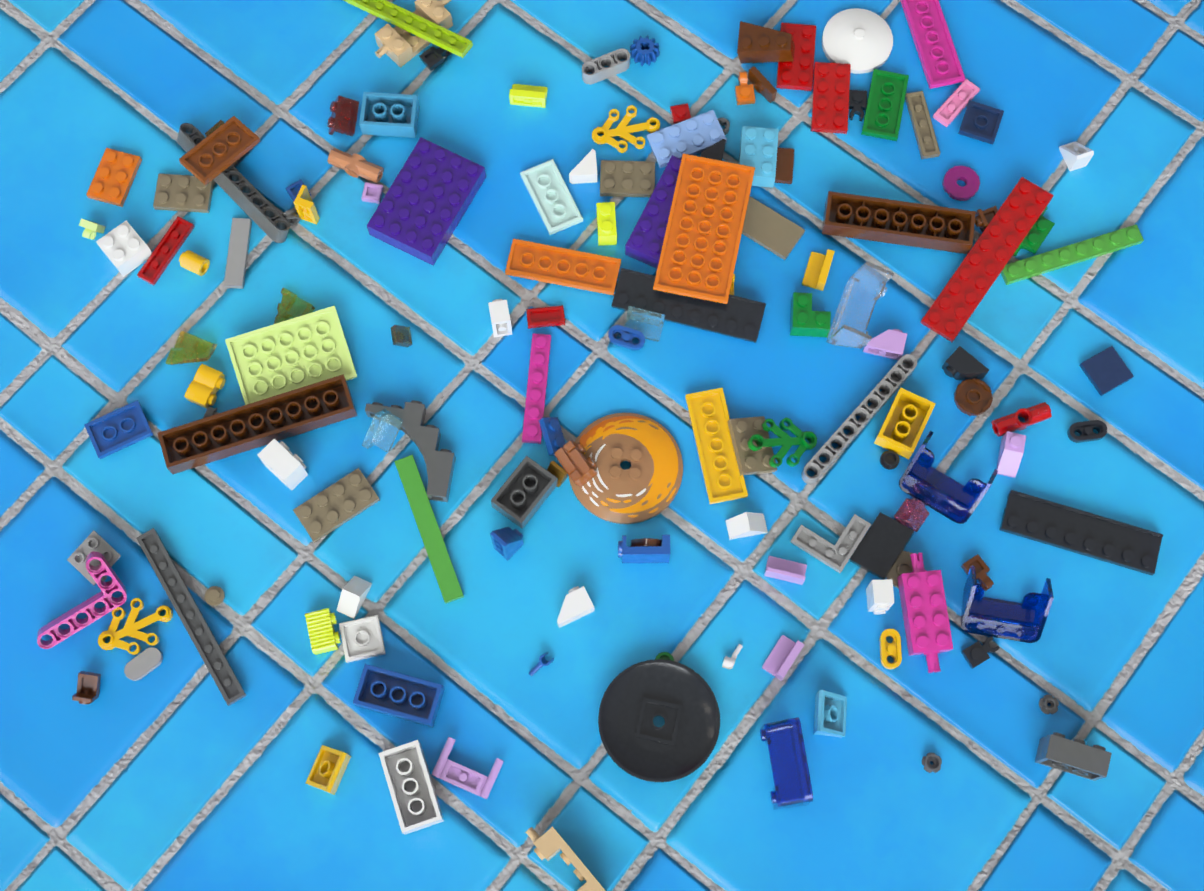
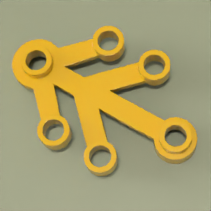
M630 105L627 107L626 115L617 128L610 129L612 124L619 120L620 116L617 109H612L609 111V118L604 125L592 131V139L599 145L607 143L616 148L620 153L627 151L628 144L626 141L633 144L637 149H643L645 147V139L643 137L636 138L629 133L647 130L649 133L660 130V121L652 117L647 122L627 126L631 119L637 115V108ZM619 136L624 140L618 142L612 137Z
M134 598L130 603L132 609L124 628L117 631L121 619L126 615L124 609L117 607L112 611L113 619L108 630L99 635L98 644L104 650H112L117 647L128 651L132 655H137L141 650L139 644L136 642L127 643L119 639L129 636L145 641L150 646L157 645L159 637L156 634H147L138 630L159 620L161 622L170 621L173 617L172 609L162 605L156 609L154 614L135 622L140 610L144 607V602L139 598ZM139 601L140 606L135 608L134 604ZM121 610L122 614L116 617V612ZM162 610H166L164 616H160ZM155 636V641L150 643V637ZM106 637L111 638L109 643H105ZM136 645L137 649L131 652V647Z

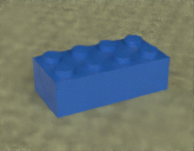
M365 664L353 704L360 708L433 728L445 688L437 683Z

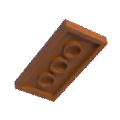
M233 116L183 155L179 161L204 185H207L260 142V138Z

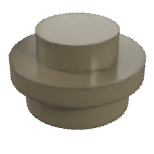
M212 586L205 592V601L211 606H218L224 601L225 593L220 587Z

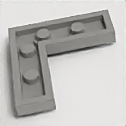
M854 514L835 545L801 525L790 542L838 573H841L871 524Z

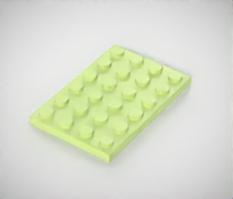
M335 306L225 339L245 405L343 374L346 381L358 377Z

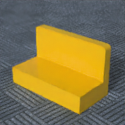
M302 185L294 205L300 219L317 225L320 219L307 186Z
M827 249L826 255L811 252L802 281L803 286L823 291L835 251Z

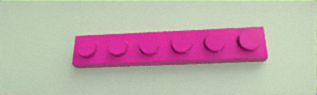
M533 333L522 443L541 444L542 440L539 420L544 417L551 348V335Z

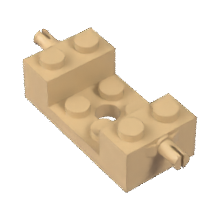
M416 0L414 2L416 8L413 12L414 14L446 29L453 26L451 13L444 7L451 0ZM388 23L374 34L377 46L380 48L375 51L376 56L381 58L386 53L400 68L431 44L418 36H411L410 32L397 26L392 28Z
M553 826L542 836H539L533 827L525 832L536 846L533 850L541 860L545 858L549 861L558 852H562L560 857L567 865L572 864L575 867L573 873L581 882L583 880L586 881L577 891H606Z

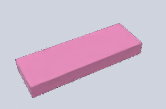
M965 79L934 113L933 118L947 128L968 105L969 100H972L979 93L980 88L968 79Z

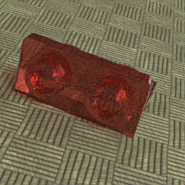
M338 96L335 101L331 102L330 111L332 115L327 123L330 135H333L335 131L349 136L354 135L359 107L358 101Z

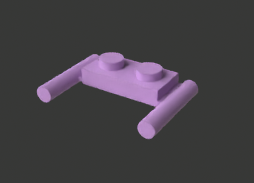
M448 737L431 775L487 799L504 761L496 758L487 777L448 759L456 741Z

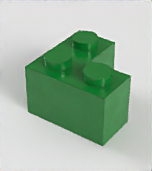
M793 292L790 313V335L828 337L831 312L812 311V293Z

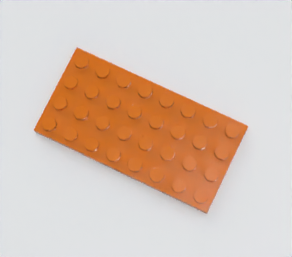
M689 154L682 155L653 290L723 304L728 303L755 167Z

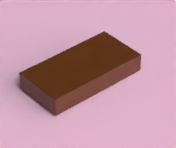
M777 147L774 183L792 184L795 149Z

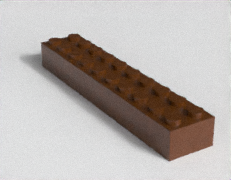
M343 374L158 432L157 434L166 467L172 474H176L267 445L273 439L280 441L358 415L348 383Z

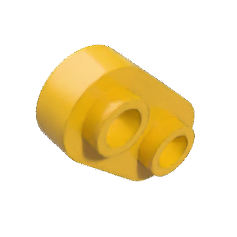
M886 629L879 638L880 660L886 669L892 670L897 668L902 661L901 637L896 630ZM886 637H891L893 642L888 643ZM888 656L894 659L893 663L888 662Z

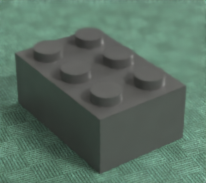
M526 456L491 499V505L523 529L556 488L558 479Z
M1053 732V734L1040 739L1035 763L1096 781L1107 777L1112 753L1105 751V747L1099 745L1091 747L1085 745L1086 742L1083 740L1073 739L1072 741L1066 739L1065 735Z

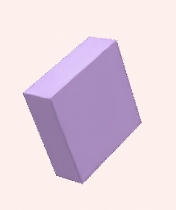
M365 182L361 197L362 201L380 204L384 189L383 185Z

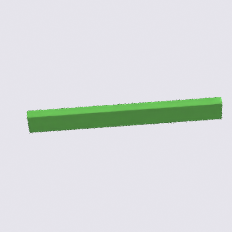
M410 455L394 461L444 602L447 604L463 598L461 587L414 457Z

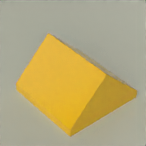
M322 745L306 780V784L335 795L351 756Z

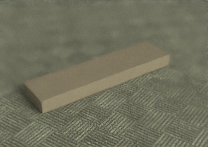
M923 91L906 93L905 100L921 159L939 157L940 151Z

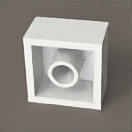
M127 220L96 241L123 277L148 260L152 254L149 247Z
M273 439L257 454L263 464L291 491L308 476L305 471L307 467L302 459L296 454L293 455L283 441L279 443Z

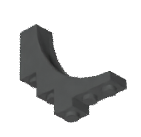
M415 400L405 402L404 409L398 405L388 407L377 402L366 404L365 412L368 417L383 420L396 426L417 445L427 467L428 499L448 502L456 458L455 454L450 450L441 449L438 451L441 437L439 428L434 425L423 426L426 415L425 405Z

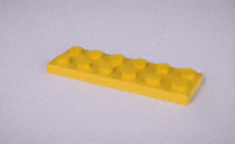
M723 388L686 394V404L709 504L748 497L744 476H740L727 423L730 417Z

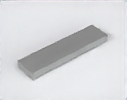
M232 218L224 279L225 288L244 289L252 226L251 219Z

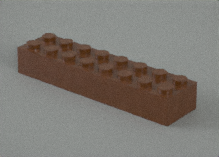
M828 191L822 234L968 254L973 245L976 211Z

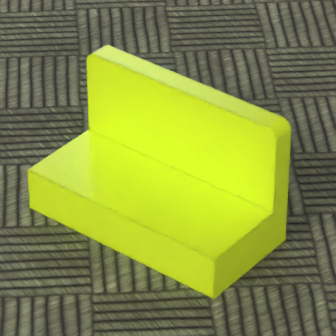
M513 84L509 93L510 104L545 108L548 88Z

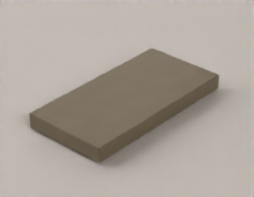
M749 196L742 234L786 260L805 233V229Z

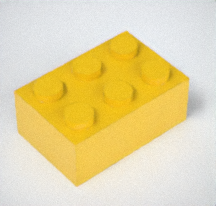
M900 387L874 444L910 459L936 403Z

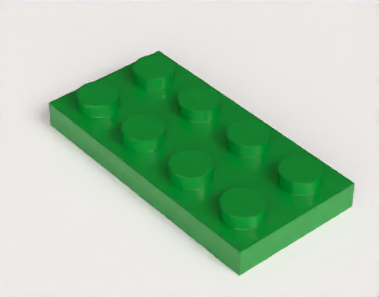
M878 69L873 70L861 135L897 141L909 75Z

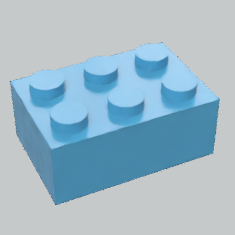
M363 92L359 123L362 135L416 138L420 108L418 96Z

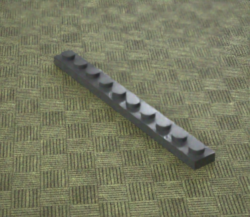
M153 528L137 537V541L227 705L230 706L247 696L157 531Z

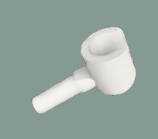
M738 644L731 658L725 656L722 664L723 668H733L737 655L743 647L741 644Z

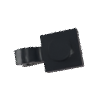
M432 46L419 55L426 67L432 71L445 62L444 57L449 56L451 52L441 47L436 49Z

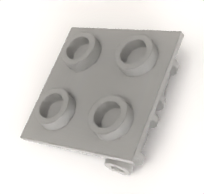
M93 530L67 561L89 582L95 585L96 582L86 569L87 555L91 552H100L111 567L121 555ZM97 559L90 561L92 566H98L101 563ZM103 576L101 580L104 582L107 576Z

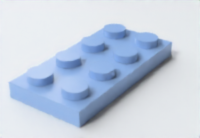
M714 110L646 135L659 168L667 166L672 155L682 159L683 154L697 155L722 139H725L727 143Z

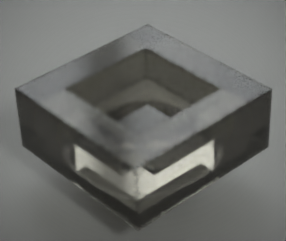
M399 325L391 327L393 345L403 347L412 345L410 327Z

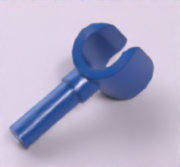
M549 652L540 656V662L529 672L530 676H533L540 668L548 666L554 661V658L550 661L545 659V655Z

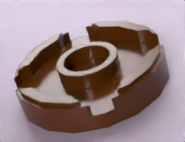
M973 378L964 380L957 386L954 393V401L961 412L971 416H978L990 408L993 396L990 387L984 381Z

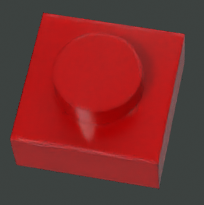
M688 103L670 106L673 125L691 118Z

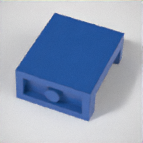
M622 535V541H618V558H622V563H669L670 535H662L661 546L628 547L626 545V535Z

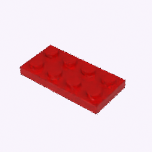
M781 23L780 31L792 34L795 49L794 61L778 62L776 88L812 91L816 25Z
M815 62L811 132L847 134L851 64Z

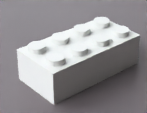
M415 740L378 753L402 833L406 835L443 822V815L421 743Z

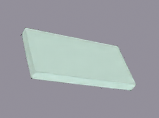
M553 159L520 172V176L549 235L583 222V218Z

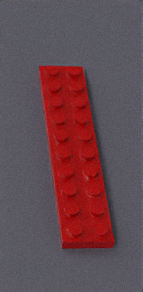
M1021 177L923 317L921 324L953 343L1054 195Z

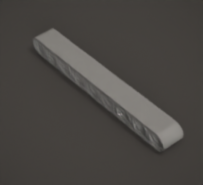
M906 354L900 358L806 464L801 476L806 484H814L820 479L910 377L917 366V359L913 355ZM903 363L910 364L911 368H906ZM891 376L898 377L899 381H894ZM884 389L888 394L883 395L879 390ZM867 403H873L876 408H870ZM861 416L864 419V421L859 422L856 420L855 417ZM843 430H850L852 435H846ZM837 443L840 449H834L831 444ZM819 457H825L828 462L822 463ZM812 470L816 476L810 477L806 471Z

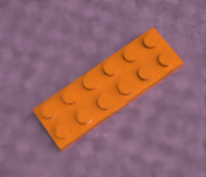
M513 239L505 275L614 296L621 259Z

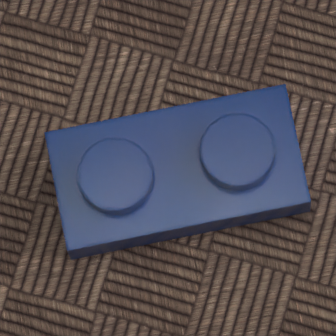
M543 417L539 420L547 451L549 456H555L554 453L566 444L558 417Z

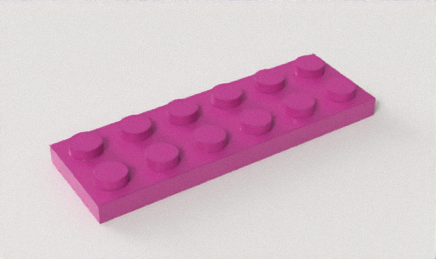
M900 0L929 88L933 89L964 82L965 76L939 0Z

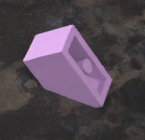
M888 329L867 341L863 352L899 361L903 355L907 333H903L899 329Z
M1009 431L1005 433L1001 439L996 474L1016 477L1024 453L1026 435Z

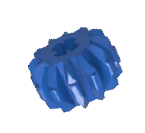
M640 35L639 40L634 39L633 44L630 46L631 58L634 59L635 64L641 62V66L644 63L650 66L651 62L655 63L660 55L659 44L655 43V38L649 39L648 35L646 38Z

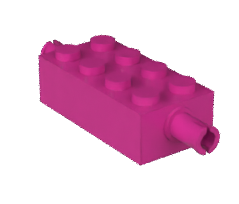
M923 553L910 554L913 572L901 574L897 577L909 656L926 655L928 673L941 672L938 654L953 649L941 570H925Z

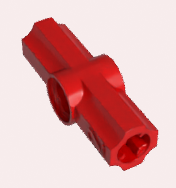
M1046 402L1027 409H1019L1013 414L993 420L991 422L992 429L998 437L1005 435L1007 431L1024 430L1030 425L1050 419L1052 417L1051 409ZM1018 417H1023L1025 422L1019 421Z

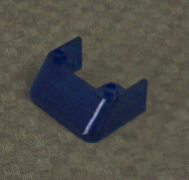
M930 431L900 478L899 487L902 491L953 522L963 524L967 522L992 485L998 471L995 469L986 483L979 479H970L965 486L961 485L931 467L935 456L931 450L925 447L934 433Z
M971 566L963 591L960 620L962 630L967 633L1026 643L1037 642L1043 632L1054 599L1051 580L1046 578L1042 593H1028L1023 597L1022 603L983 597V586L976 581L975 566Z
M799 717L764 724L760 728L761 741H765L766 745H768L774 781V791H770L772 804H775L773 806L774 810L808 805L813 801V791Z

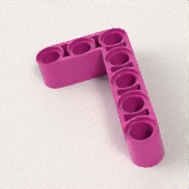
M91 552L87 555L86 569L101 589V592L41 627L37 633V644L43 649L54 647L125 603L127 599L126 588L100 552ZM97 559L101 563L98 566H92L90 561ZM105 575H109L112 577V579L108 582H103L101 580V578ZM115 591L123 593L119 598L113 597L112 594ZM97 602L105 604L103 608H96L94 605ZM79 613H86L88 615L84 619L77 617ZM65 623L70 626L66 630L59 628L61 624ZM45 634L52 636L48 641L43 640L41 637Z

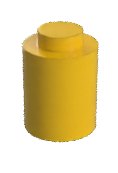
M190 250L183 252L179 258L181 267L199 276H203L210 265L209 259Z

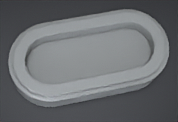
M147 648L126 664L124 669L126 677L133 681L141 680L162 663L163 655L156 648Z

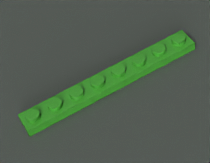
M1137 224L1009 263L1002 270L1001 275L1005 284L1009 285L1141 244L1144 239Z

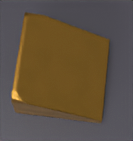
M551 461L547 471L557 477L558 485L556 487H560L567 479V472L556 462Z

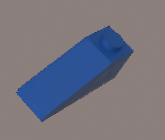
M505 527L490 533L494 549L507 561L524 545L523 535L517 529L512 530L510 527Z

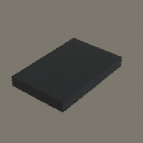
M880 512L854 551L850 562L884 580L914 535V530Z

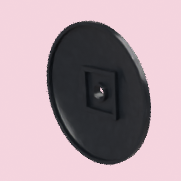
M647 660L634 664L622 671L606 689L599 708V733L608 755L623 771L644 781L671 782L684 778L696 771L712 753L720 730L719 707L709 685L691 668L670 660ZM656 716L663 717L665 724L662 727H656L653 724V719Z

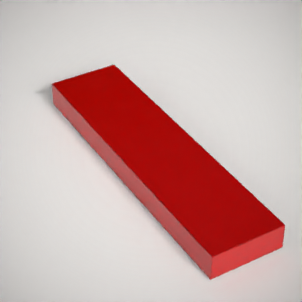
M178 216L137 276L155 285L195 226Z

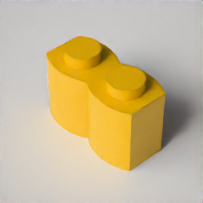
M201 364L184 397L188 401L208 409L215 404L218 390L224 387L226 382L225 375L214 368Z

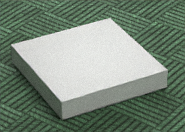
M378 615L339 623L346 663L386 654Z

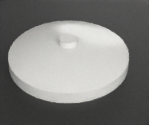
M859 8L847 9L834 15L827 22L822 35V48L827 59L831 63L851 64L850 73L853 74L869 73L881 67L889 58L893 46V35L886 21L872 11Z

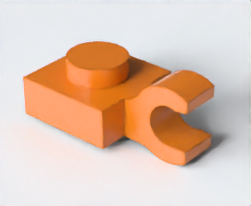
M739 72V86H735L737 105L755 104L753 84L748 85L747 72Z

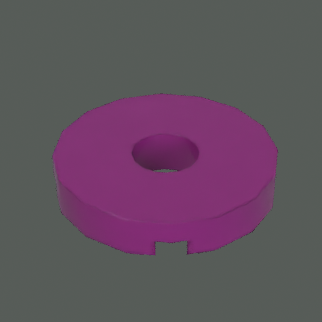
M963 165L949 169L943 179L944 191L950 195L949 197L958 201L971 199L978 192L980 186L977 173L970 167ZM957 181H964L966 186H959L957 184Z

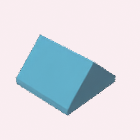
M819 690L816 693L814 735L845 737L846 696L825 690Z

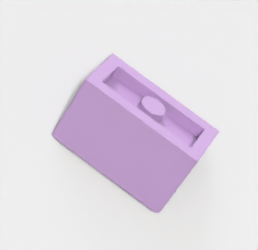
M769 556L764 576L803 585L806 578L807 565Z
M782 635L763 664L762 669L782 681L805 644L799 640L795 643Z

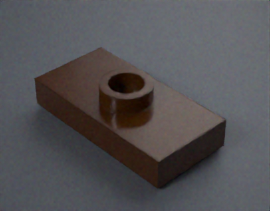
M756 67L750 68L748 80L754 85L758 93H761L769 103H772L776 98L777 90Z

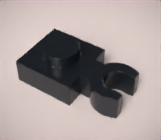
M849 90V109H852L849 119L853 120L854 115L857 114L860 117L859 121H862L864 116L863 110H866L867 91Z
M993 637L986 639L983 645L978 641L961 651L971 669L988 660L990 657L987 653H995L1000 648L999 646L995 648L989 646V642L994 639Z

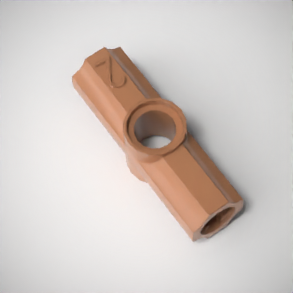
M336 148L330 151L327 160L328 164L345 170L352 177L358 178L360 176L375 183L380 182L384 171L383 167L368 162L359 154L353 153L350 155Z

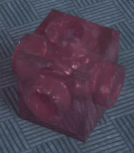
M906 498L894 517L899 523L917 532L930 513L926 510L925 504L922 501Z

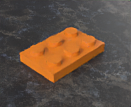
M106 148L86 194L87 197L123 207L141 164V157Z

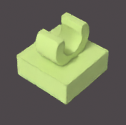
M85 219L80 220L79 226L85 228L82 234L83 237L94 240L96 232L104 233L105 226Z

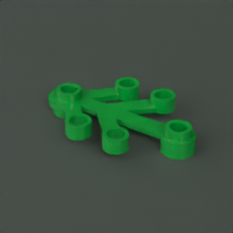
M784 418L779 423L780 428L772 419H766L762 423V428L767 432L772 431L779 438L764 439L761 435L754 434L748 439V447L753 451H759L762 447L782 446L777 454L769 459L771 467L777 468L780 466L782 459L793 445L799 446L794 454L787 457L786 462L791 467L796 466L800 462V457L805 450H811L816 446V435L811 431H801L792 423L791 419ZM790 430L796 437H790L784 431Z

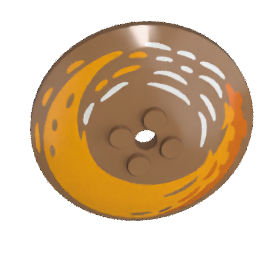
M615 413L604 416L588 425L575 440V443L580 442L586 449L585 456L587 458L591 457L597 465L594 467L597 475L581 487L577 486L569 477L570 485L579 502L598 518L617 524L644 522L664 511L677 495L683 475L682 455L678 444L670 432L655 420L635 413ZM623 461L630 462L631 467L628 470L620 467Z

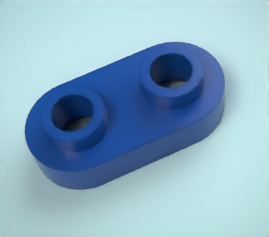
M615 325L608 332L609 340L614 345L631 350H640L645 344V336L638 330ZM615 334H620L621 338L617 339L614 336ZM638 339L639 343L634 344L632 341Z

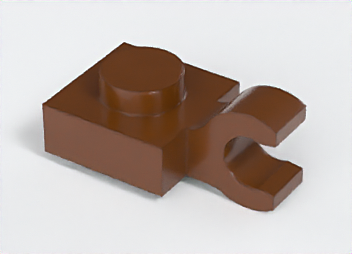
M979 554L962 564V569L972 582L978 579L984 591H987L994 585L993 581L986 574L990 569Z

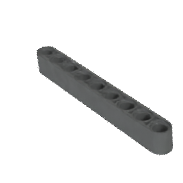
M183 123L179 128L177 143L188 152L206 137L192 124ZM233 165L213 179L274 242L284 243L286 241L290 223Z

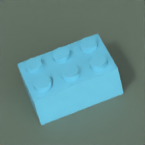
M742 126L739 164L755 167L752 186L769 188L774 186L779 129Z

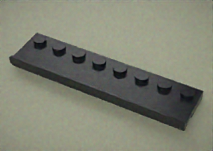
M621 268L612 302L613 308L745 341L757 342L766 303L729 294L728 303L723 304L653 290L656 276Z
M1014 490L1009 492L1000 531L1148 575L1155 574L1163 534Z

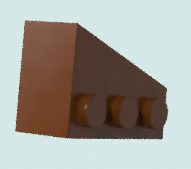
M740 21L737 53L741 63L794 61L795 45L792 34Z

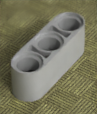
M621 48L584 63L582 66L583 82L589 85L595 84L628 70L630 67V52Z

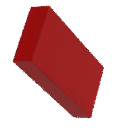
M563 305L526 309L528 329L565 325Z

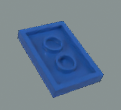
M138 400L84 424L99 459L154 435Z

